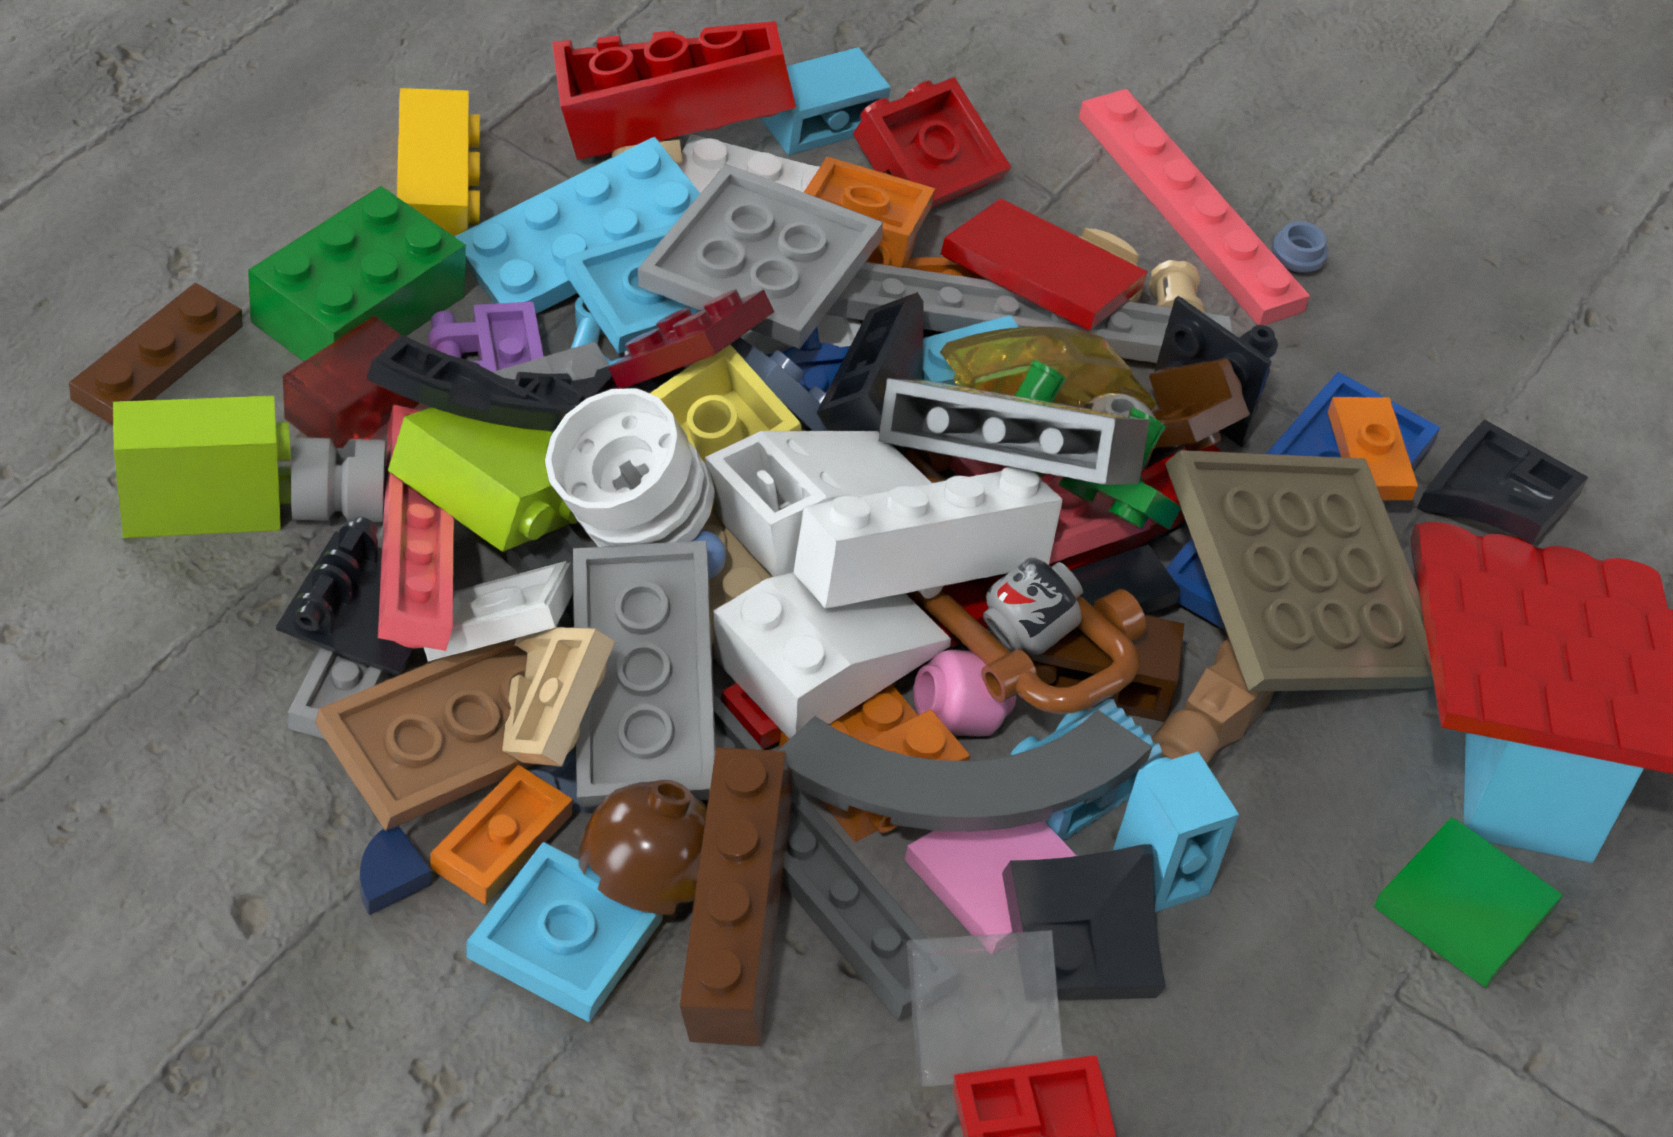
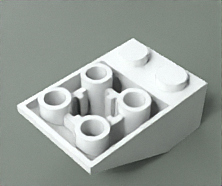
M760 431L705 457L715 490L713 503L716 517L773 577L794 572L804 506L833 501L840 496L857 497L890 491L897 486L914 487L931 484L932 482L893 445L879 442L878 431Z

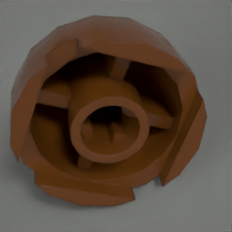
M671 780L638 782L618 788L596 808L585 828L579 847V867L585 875L589 865L591 870L600 877L597 889L606 897L635 910L660 915L674 914L678 903L695 900L707 807L701 800L691 794L684 785Z

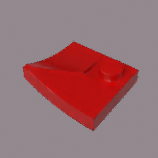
M1097 1055L954 1074L953 1095L963 1137H1116Z

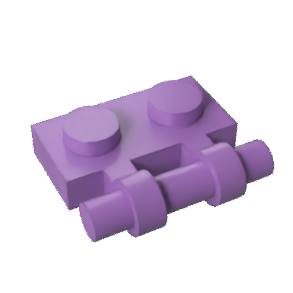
M533 302L473 305V322L456 323L454 315L448 311L437 312L431 318L432 330L428 334L429 347L461 358L465 352H478L479 361L471 362L479 363L480 366L491 372L544 357Z

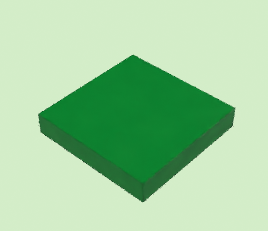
M1451 817L1379 893L1374 908L1484 988H1487L1557 908L1563 894L1454 817Z

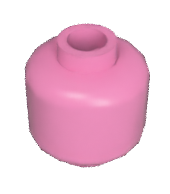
M947 650L937 653L927 665L918 671L913 690L914 704L919 715L931 709L954 736L969 737L992 735L1003 724L1005 717L1012 712L1015 706L1016 695L1004 702H998L993 699L981 676L982 668L986 664L972 651Z

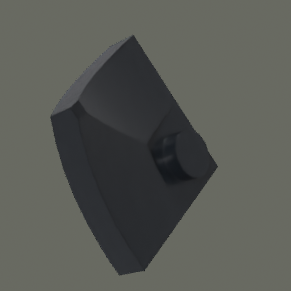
M1484 419L1435 476L1423 493L1417 508L1424 512L1451 514L1477 520L1507 531L1534 544L1580 496L1588 476Z
M1141 844L1082 856L1039 860H1010L1003 870L1002 876L1025 1001L1156 998L1166 986L1157 937L1153 850L1151 844Z

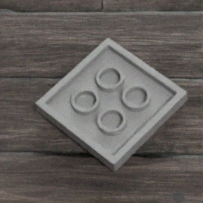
M725 163L638 268V286L701 311L705 310L703 305L706 302L731 290L737 289L741 298L765 290L774 313L750 330L800 349L882 241L883 222Z

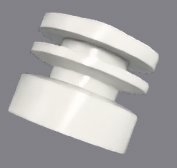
M611 389L585 399L567 413L550 437L545 458L549 482L598 547L692 541L697 537L710 517L715 495L710 470L700 458L697 450L688 441L687 435L672 412L659 397L639 389Z

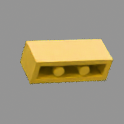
M400 88L397 197L453 236L468 230V225H478L480 215V191L468 190V186L479 187L480 152H468V148H479L480 114H469V91Z

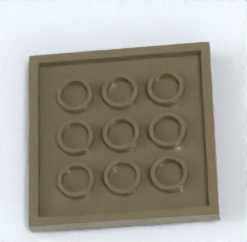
M1180 450L1165 463L1248 691L1435 688L1419 591L1366 459Z

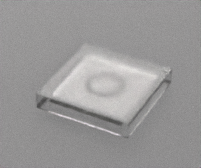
M1052 930L907 941L918 1086L953 1084L954 1074L1063 1060Z

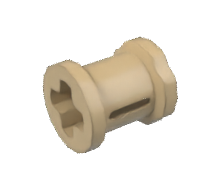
M1168 260L1152 270L1149 290L1153 297L1157 299L1156 306L1172 308L1174 299L1179 295L1205 313V307L1196 294L1200 283V276L1194 265L1187 261ZM1166 278H1167V280H1168V287H1167V288H1165V282H1164V280H1165Z

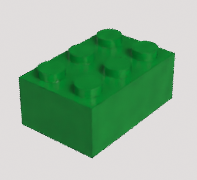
M379 186L248 269L251 323L329 381L337 384L377 357L399 336H408L430 321L435 313L446 310L465 297L466 244L390 191Z

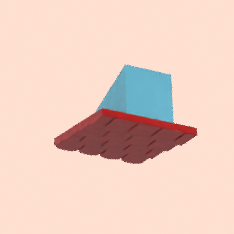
M1425 522L1415 524L1410 540L1441 728L1465 732L1463 825L1490 843L1593 863L1643 769L1673 774V610L1668 609L1661 575L1652 567L1629 559L1609 558L1602 561L1594 559L1589 554L1569 547L1549 546L1544 549L1536 548L1522 539L1509 535L1489 534L1481 537L1462 527L1448 523Z

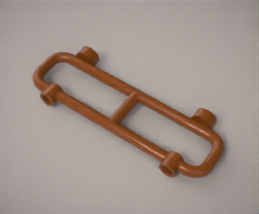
M909 448L904 457L930 482L947 481L940 473L951 467V455ZM943 589L933 598H925L919 591L909 592L914 599L986 664L982 668L981 676L989 694L998 702H1004L1018 694L1026 702L1041 711L1053 714H1073L1088 709L1120 692L1134 680L1140 667L1138 649L1132 641L1145 634L1146 619L1138 601L1124 589H1118L1098 599L1093 606L1082 596L1076 598L1082 614L1081 622L1077 628L1112 658L1113 663L1108 668L1070 687H1055L1045 683L1037 676L1032 660L1024 651L1017 649L1011 652Z

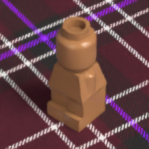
M1228 636L1219 646L1214 665L1206 668L1189 696L1184 710L1171 714L1151 738L1153 743L1160 744L1162 750L1160 758L1168 757L1175 759L1198 751L1207 764L1218 749L1244 737L1245 732L1270 704L1274 691H1248Z

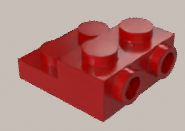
M955 77L935 85L930 80L924 81L909 90L903 98L890 102L888 98L875 101L861 112L860 117L862 120L853 132V136L875 171L935 188L931 209L1004 178L1012 168Z

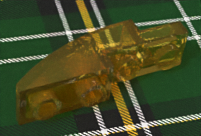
M1038 326L998 329L947 342L940 351V354L956 372L953 376L954 381L958 386L1014 396L1034 359L1053 368L1067 378L1053 403L1060 404L1064 400L1071 405L1077 406L1081 401L1088 403L1094 397L1108 393H1117L1137 398L1147 405L1151 411L1157 405L1152 396L1131 374L1133 371L1102 336L1080 330Z

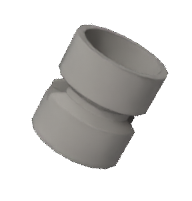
M294 437L291 471L292 520L328 521L335 511H341L347 521H353L356 517H365L372 522H383L386 440L349 439L344 448H336L331 438Z

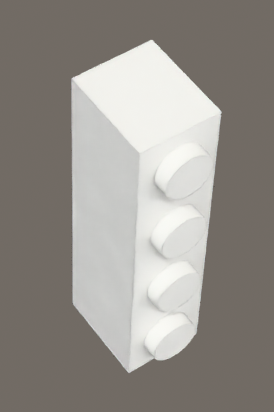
M1007 467L999 472L971 477L954 476L947 481L914 487L897 486L886 492L857 497L840 496L833 501L806 505L803 508L793 573L822 606L827 609L1009 573L1030 557L1042 560L1049 565L1063 499L1034 471Z

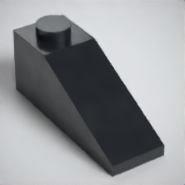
M918 292L868 310L816 412L828 431L880 432L887 378L923 380L924 301ZM891 444L903 456L907 453V451L910 448Z

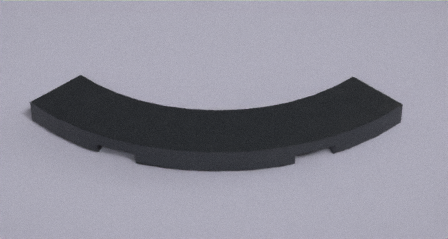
M405 335L399 336L371 361L366 377L367 380L396 394L458 416L498 425L555 431L564 416L585 399L611 389H618L608 369L611 365L597 369L594 377L580 380H572L568 373L543 374L520 371L517 372L515 379H508L480 366L479 363L448 355L425 346ZM680 367L624 389H639L651 393L685 370L686 367Z

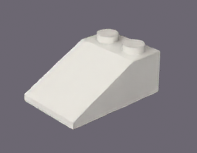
M794 573L767 578L714 610V659L789 739L814 716L830 724L927 662L937 653L950 647L951 638L905 593L825 609Z

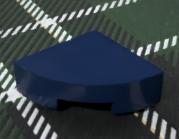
M399 826L385 831L383 828L369 842L360 863V894L369 915L431 885V869Z

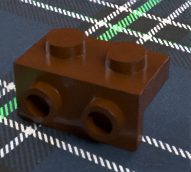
M1228 359L1160 369L1149 375V380L1160 408L1152 411L1158 421L1167 426L1151 456L1171 452L1185 445L1187 451H1197L1211 446L1222 439L1219 433L1220 430L1250 415L1242 395L1241 383Z

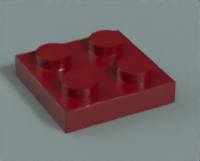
M737 289L731 290L706 302L703 305L704 311L692 315L690 309L685 308L659 320L656 323L657 329L648 331L627 342L625 346L629 354L608 367L618 389H624L720 352L774 313L765 290L743 298L740 297Z

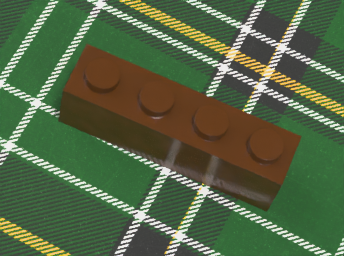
M716 747L680 999V1009L690 1042L760 1047L762 1045L793 793L786 751Z

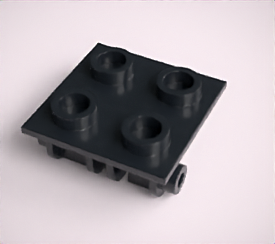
M1178 295L1173 302L1154 372L1160 369L1228 359L1241 383L1242 395L1250 415L1223 428L1220 432L1243 447L1258 410V403L1270 373L1272 363L1270 358L1277 351L1278 341L1275 338L1274 331L1265 325H1256L1241 337H1237Z
M356 517L353 521L345 522L339 532L335 531L277 623L276 630L392 675L399 676L416 648H408L395 641L378 638L382 548L378 547V539L376 537L378 529L376 525L365 517ZM453 576V584H454V582H455V580H456V576Z

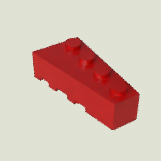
M776 21L706 27L699 34V38L686 39L682 35L675 34V31L672 30L653 32L651 41L644 43L622 44L620 35L598 37L597 47L574 49L571 40L552 42L560 107L577 160L593 156H608L616 149L638 145L652 137H655L658 142H663L673 137L702 130H717L727 124L752 118L771 117L779 112L796 108Z

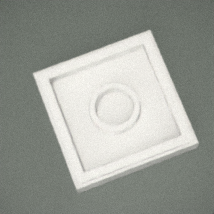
M564 561L453 591V629L447 649L442 651L423 647L428 661L556 628L574 592L571 562L567 563Z

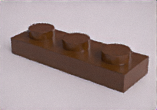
M194 283L69 382L71 400L113 425V402L154 400L243 327L242 309L201 285Z

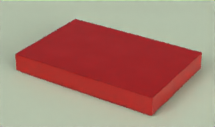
M1002 198L944 238L940 253L944 258L1087 331L1093 329L1143 288L1148 271Z

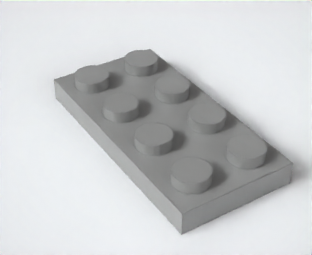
M706 540L573 548L574 628L597 629L615 641L606 662L605 677L601 685L594 691L579 725L580 734L576 742L577 799L579 806H599L606 797L618 788L633 783L657 780L678 782L684 785L699 800H709L716 746L709 569Z

